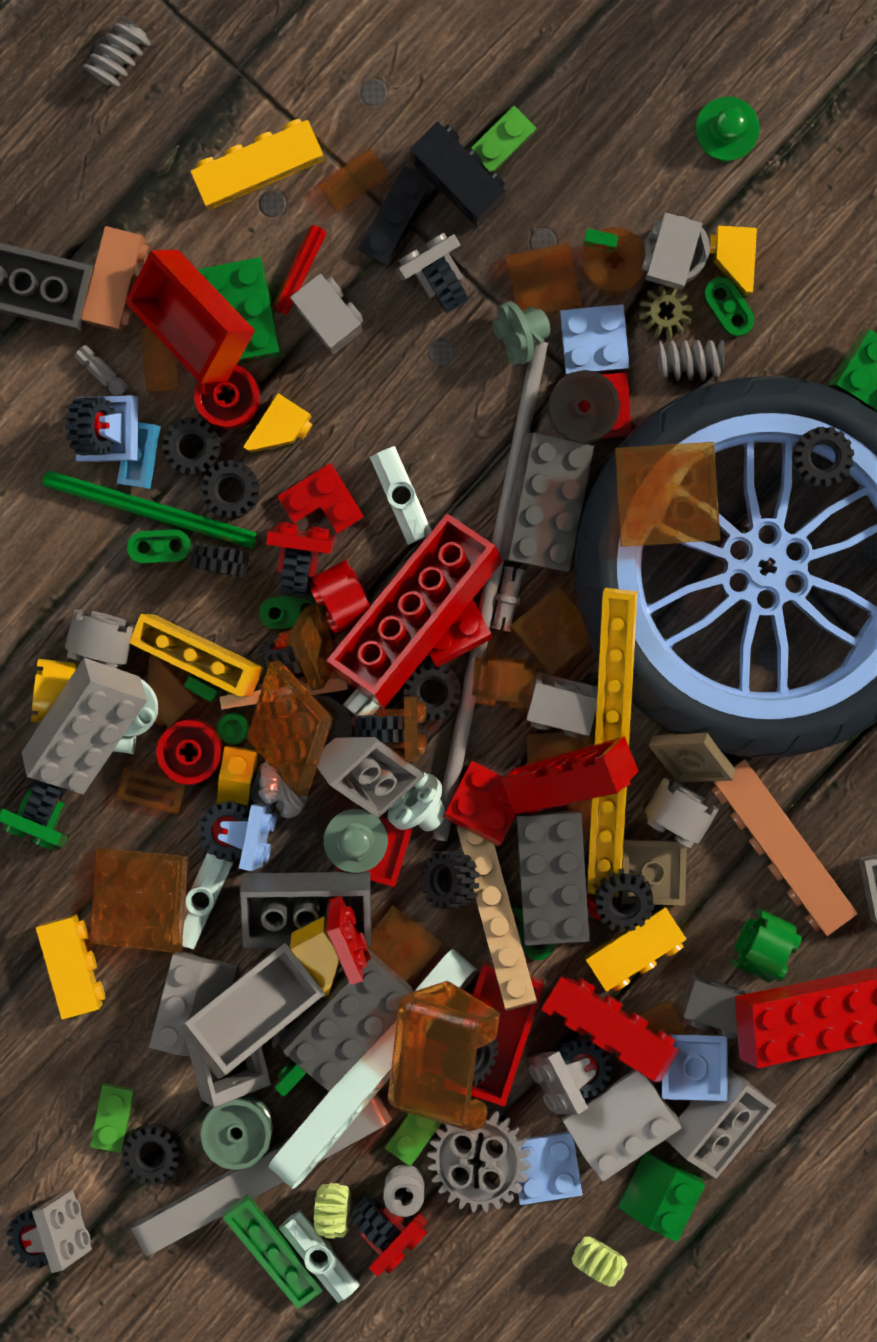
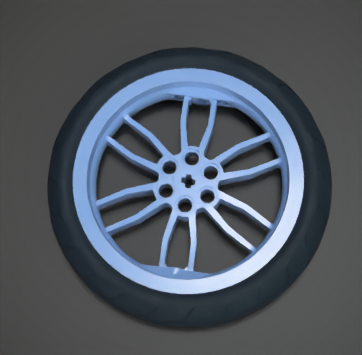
M785 376L736 378L690 391L674 399L643 420L609 457L587 498L582 514L575 553L577 601L588 638L599 659L604 589L613 588L638 591L632 703L653 722L673 734L708 733L722 753L750 758L788 757L814 752L842 743L877 722V606L847 588L812 576L808 572L810 560L857 544L877 532V523L840 543L815 550L812 549V545L807 539V536L831 514L862 496H868L877 511V412L859 400L819 383ZM817 427H833L838 432L842 431L845 434L844 437L847 440L850 439L852 443L850 444L851 449H854L855 455L852 457L854 464L849 470V475L859 485L858 490L823 509L794 534L788 533L784 529V523L792 488L793 446H795L803 434ZM767 442L781 443V488L773 518L762 519L754 487V444ZM819 444L813 448L812 452L821 455L833 463L835 462V453L830 446ZM738 445L744 447L743 489L750 526L746 533L738 531L710 505L678 487L690 467L716 452ZM679 497L702 512L727 536L721 548L692 539L663 523L664 519L661 517L673 498ZM763 526L770 527L774 532V540L770 544H765L759 539V530ZM653 527L684 546L723 560L724 571L722 574L683 586L653 604H647L641 576L643 544ZM734 542H741L746 547V555L741 560L735 559L730 553L731 545ZM790 543H796L801 547L802 554L797 561L789 559L786 554V548ZM769 559L772 562L770 567L773 568L772 573L768 572L762 575L760 573L762 568L758 564ZM734 574H740L745 578V587L740 592H736L730 587V578ZM790 575H796L801 581V587L796 593H792L786 588L785 582ZM720 585L725 598L701 620L668 639L662 637L651 617L655 610L690 592ZM811 587L841 596L868 612L869 618L862 626L858 636L852 637L830 623L805 598ZM763 590L770 592L773 596V602L767 609L759 606L757 602L758 594ZM738 600H742L747 604L748 609L740 644L739 687L736 689L713 681L694 670L672 650V646L708 626ZM787 601H791L820 628L852 646L838 669L815 682L794 689L787 687L788 642L782 610L783 604ZM759 615H770L777 645V690L775 692H754L749 689L751 644Z

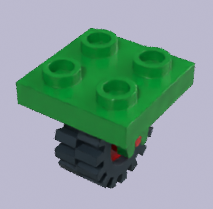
M37 780L33 789L27 790L17 814L2 809L0 822L5 824L2 830L23 839L26 833L34 836L33 843L52 851L55 845L63 848L68 836L55 831L65 807L62 800L66 789Z

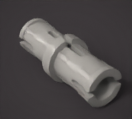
M504 566L505 570L500 593H497L495 598L498 602L491 628L501 630L504 617L502 631L511 632L516 604H520L518 593L524 570L515 568L513 575L514 567Z

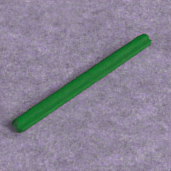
M50 470L46 471L43 477L42 485L44 487L243 547L253 548L257 539V534L253 531Z

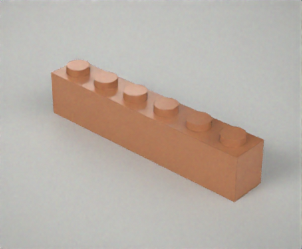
M744 758L738 759L732 764L736 770L733 781H712L715 787L711 791L722 805L727 802L734 812L730 817L740 830L746 827L753 837L749 840V843L759 856L765 853L771 862L767 867L778 882L784 879L790 888L786 891V894L795 906L803 905L809 914L805 917V920L814 932L817 933L821 930L823 934L828 936L858 913Z

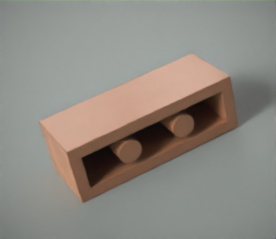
M105 226L81 318L85 323L118 332H123L124 325H130L133 310L125 303V300L138 277L137 273L140 263H145L149 251V246L145 245L146 240L142 235Z

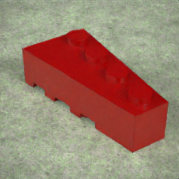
M622 736L513 768L501 781L514 813L527 812L528 815H532L549 807H560L568 803L618 794L623 788L631 784L630 780L639 771L626 738Z
M561 977L541 1010L550 1016L552 1014L565 1018L564 1025L575 1032L590 1035V1040L600 1048L610 1053L614 1051L618 1054L617 1058L652 1081L661 1082L681 1050L674 1045L676 1039L662 1030L655 1033L647 1027L649 1024L648 1020L635 1012L631 1016L621 1010L623 1006L621 1002L609 995H606L605 998L594 992L597 987L586 979L580 977L579 981Z

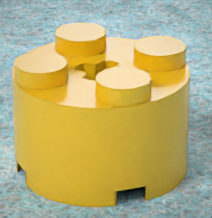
M38 659L37 666L43 667V671L37 670L35 677L32 711H38V714H32L31 722H42L77 669V663Z

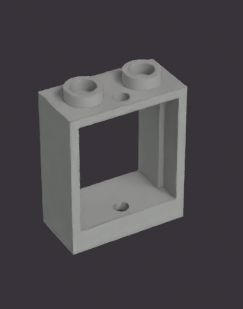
M186 1038L201 1101L212 1107H217L271 1085L262 1047H259L245 1059L247 1070L213 1083L209 1066Z

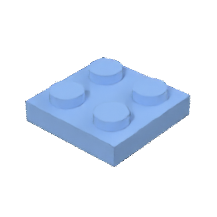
M624 304L560 310L565 375L629 369Z
M671 1035L676 1039L674 1045L681 1050L662 1079V1099L727 1101L728 1037Z
M566 1131L526 1138L527 1141L521 1146V1149L530 1150L531 1153L523 1161L529 1162L531 1167L528 1170L521 1171L528 1176V1179L525 1183L518 1182L523 1188L518 1194L520 1205L582 1196L575 1143L570 1132Z

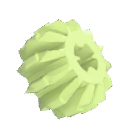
M338 1183L322 1184L317 1190L313 1220L314 1229L318 1236L335 1239V1237L343 1238L347 1233L348 1225L350 1224L349 1212L351 1210V1193L347 1186Z
M584 1237L574 1250L575 1253L572 1257L574 1266L609 1287L615 1286L625 1273L624 1270L627 1266L625 1258L595 1238Z

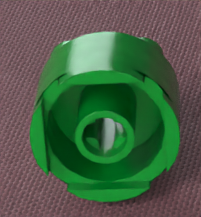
M757 909L754 911L758 914L755 920L748 918L737 938L734 950L739 952L738 960L732 958V966L767 983L774 980L781 982L788 970L786 962L791 952L795 953L799 948L802 936L796 934V926L762 909Z

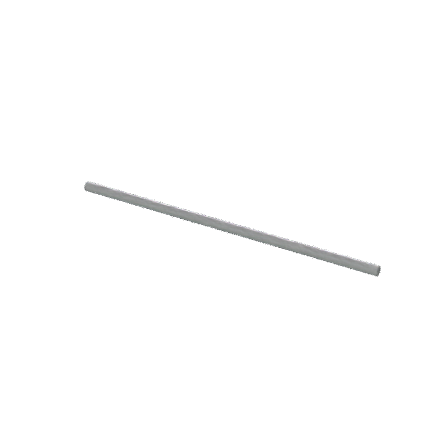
M538 341L534 342V356L527 366L492 544L496 546L499 553L522 436L531 431L548 347L546 342L543 344ZM504 560L482 588L478 609L489 630L496 604L495 598L499 589ZM488 642L469 652L440 797L445 811L459 786ZM444 818L443 822L433 830L432 838L448 841L451 821Z

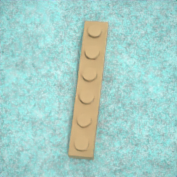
M457 825L462 849L465 852L464 855H469L471 857L470 862H475L477 867L473 869V872H479V878H475V883H479V889L473 890L477 893L475 898L505 1009L507 1011L537 1003L495 845Z

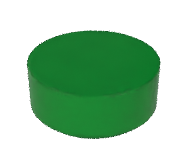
M229 713L219 720L217 733L224 743L237 745L247 738L249 723L244 716L238 713Z

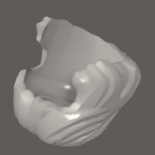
M265 761L259 767L255 777V782L251 789V799L254 803H263L265 801L269 805L277 801L276 808L279 810L281 817H295L302 811L307 801L308 783L306 777L297 768L289 764Z

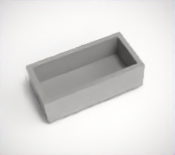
M83 658L21 752L27 777L84 795L147 702L140 677Z
M284 943L181 1025L179 1030L216 1077L220 1079L325 993L301 962L294 956L286 943Z

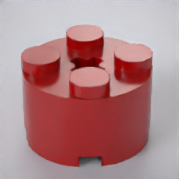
M236 365L228 381L202 384L197 381L194 389V401L197 410L205 420L220 429L233 430L247 425L257 415L260 407L261 395L259 386L253 376L239 365ZM229 389L231 393L236 394L231 398L232 402L229 404L224 400H220V397L224 396L223 390Z
M347 559L312 577L313 581L309 583L311 592L318 605H326L327 608L324 610L327 615L326 619L335 634L340 631L344 633L352 629L371 606L367 600L368 596L352 567L349 566Z
M197 719L179 721L168 727L159 738L156 748L159 766L169 778L180 784H196L212 776L219 768L224 753L223 743L217 730L210 724ZM189 743L193 744V749L198 750V754L193 756L192 760L188 759V754L183 753V748L188 747Z

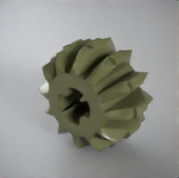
M660 285L658 287V296L649 290L646 295L650 302L642 300L639 304V307L648 311L638 315L639 320L649 319L643 330L647 332L652 327H655L656 330L653 334L655 339H658L661 331L664 330L666 340H671L673 336L672 329L681 335L684 333V329L680 323L684 325L691 323V319L683 314L691 312L692 305H681L688 296L684 293L677 299L674 297L677 292L676 288H671L669 295H666L664 285ZM663 305L664 309L669 306L672 309L669 315L670 320H667L666 316L664 319L658 316L661 311L659 306Z

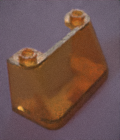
M448 980L407 994L399 1004L388 1091L389 1103L402 1112L462 1130L474 1131L485 1127L487 1117L486 1105L480 1100H471L477 1048L487 1045L496 1038L500 1013Z

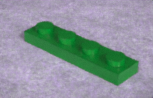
M248 1194L222 1212V1218L297 1309L323 1292L322 1284L306 1268L305 1263Z

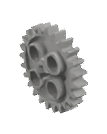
M470 1108L467 1112V1118L459 1111L455 1114L456 1122L449 1117L444 1122L447 1129L439 1127L436 1130L440 1138H433L430 1141V1144L437 1148V1150H431L427 1154L428 1157L436 1160L428 1166V1170L437 1171L438 1173L432 1179V1182L441 1181L443 1183L438 1192L441 1194L449 1191L451 1193L448 1199L449 1203L456 1198L460 1199L459 1209H462L467 1203H471L473 1213L476 1212L480 1204H482L485 1213L491 1209V1203L497 1209H500L503 1206L502 1198L510 1203L514 1199L512 1192L519 1194L523 1189L518 1182L525 1183L528 1179V1176L521 1172L531 1167L529 1162L523 1161L531 1153L530 1150L521 1149V1146L527 1139L516 1138L515 1135L520 1128L518 1126L510 1130L508 1128L510 1123L509 1117L503 1122L498 1121V1111L491 1118L488 1117L486 1108L480 1111L479 1116L476 1115L473 1108ZM481 1132L484 1134V1140L481 1147L480 1160L485 1162L479 1169L480 1186L477 1188L474 1183L478 1169V1160L473 1158L480 1150L479 1133ZM458 1137H468L472 1143V1148L465 1149L461 1147ZM489 1141H499L503 1146V1152H493L489 1146ZM456 1167L465 1168L469 1173V1179H460L456 1175ZM488 1171L496 1172L500 1177V1184L489 1182L486 1173Z

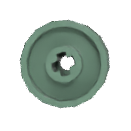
M246 1094L217 1107H211L203 1121L200 1134L204 1151L210 1160L222 1168L240 1170L251 1167L262 1159L269 1148L274 1129L272 1114L265 1103L252 1094ZM237 1127L240 1128L242 1132L239 1131L236 1134H234L232 1132V1129Z

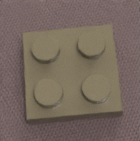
M708 733L652 735L649 747L678 783L733 781L735 768Z
M624 839L622 869L627 874H629L631 869L635 871L636 876L639 874L644 876L645 882L648 881L651 886L654 905H685L687 846L678 841ZM628 890L621 891V904H636L637 897L633 892Z

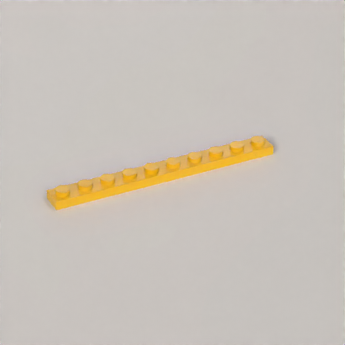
M605 588L603 591L595 744L625 736L629 746L638 591ZM627 787L623 788L618 794L592 799L587 893L596 894L597 885L600 886V880L603 877L609 878V872L613 871L617 875L619 874L618 869H622ZM621 891L617 892L613 897H619Z

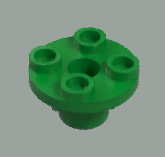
M730 96L720 97L709 102L701 110L695 126L696 139L701 149L711 158L724 163L746 156L755 146L760 131L759 120L753 108L745 101Z

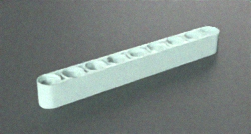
M454 949L450 950L414 991L417 1000L330 1090L275 1155L268 1166L269 1169L292 1189L296 1188L477 974L478 969Z

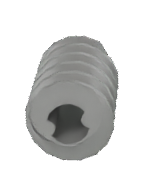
M123 15L120 16L125 25L117 22L113 25L118 35L107 33L105 36L110 46L102 43L97 46L102 56L94 53L91 54L90 59L95 66L83 65L85 70L106 86L111 84L119 87L121 84L117 80L116 75L119 74L125 77L128 75L123 65H136L131 57L132 53L139 56L143 55L138 45L140 43L147 46L151 45L146 33Z
M661 340L658 342V370L662 375L663 381H667L670 372L674 373L676 381H680L683 372H686L689 381L693 380L695 372H699L702 381H705L708 372H712L714 381H718L720 373L723 372L725 362L723 340L719 342L717 349L712 340L707 341L704 349L699 340L694 341L692 349H690L687 340L681 342L679 349H677L674 340H670L666 350Z
M401 1164L388 1172L385 1178L383 1199L391 1213L400 1217H408L420 1210L424 1202V1178L418 1168L412 1165L410 1167L407 1164ZM402 1187H406V1193L402 1192Z

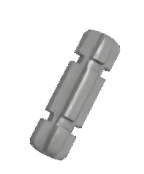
M87 345L79 348L74 355L75 358L83 366L86 365V369L105 387L108 386V390L114 396L124 395L129 388L128 384L122 378H117V374L100 357H95V353Z

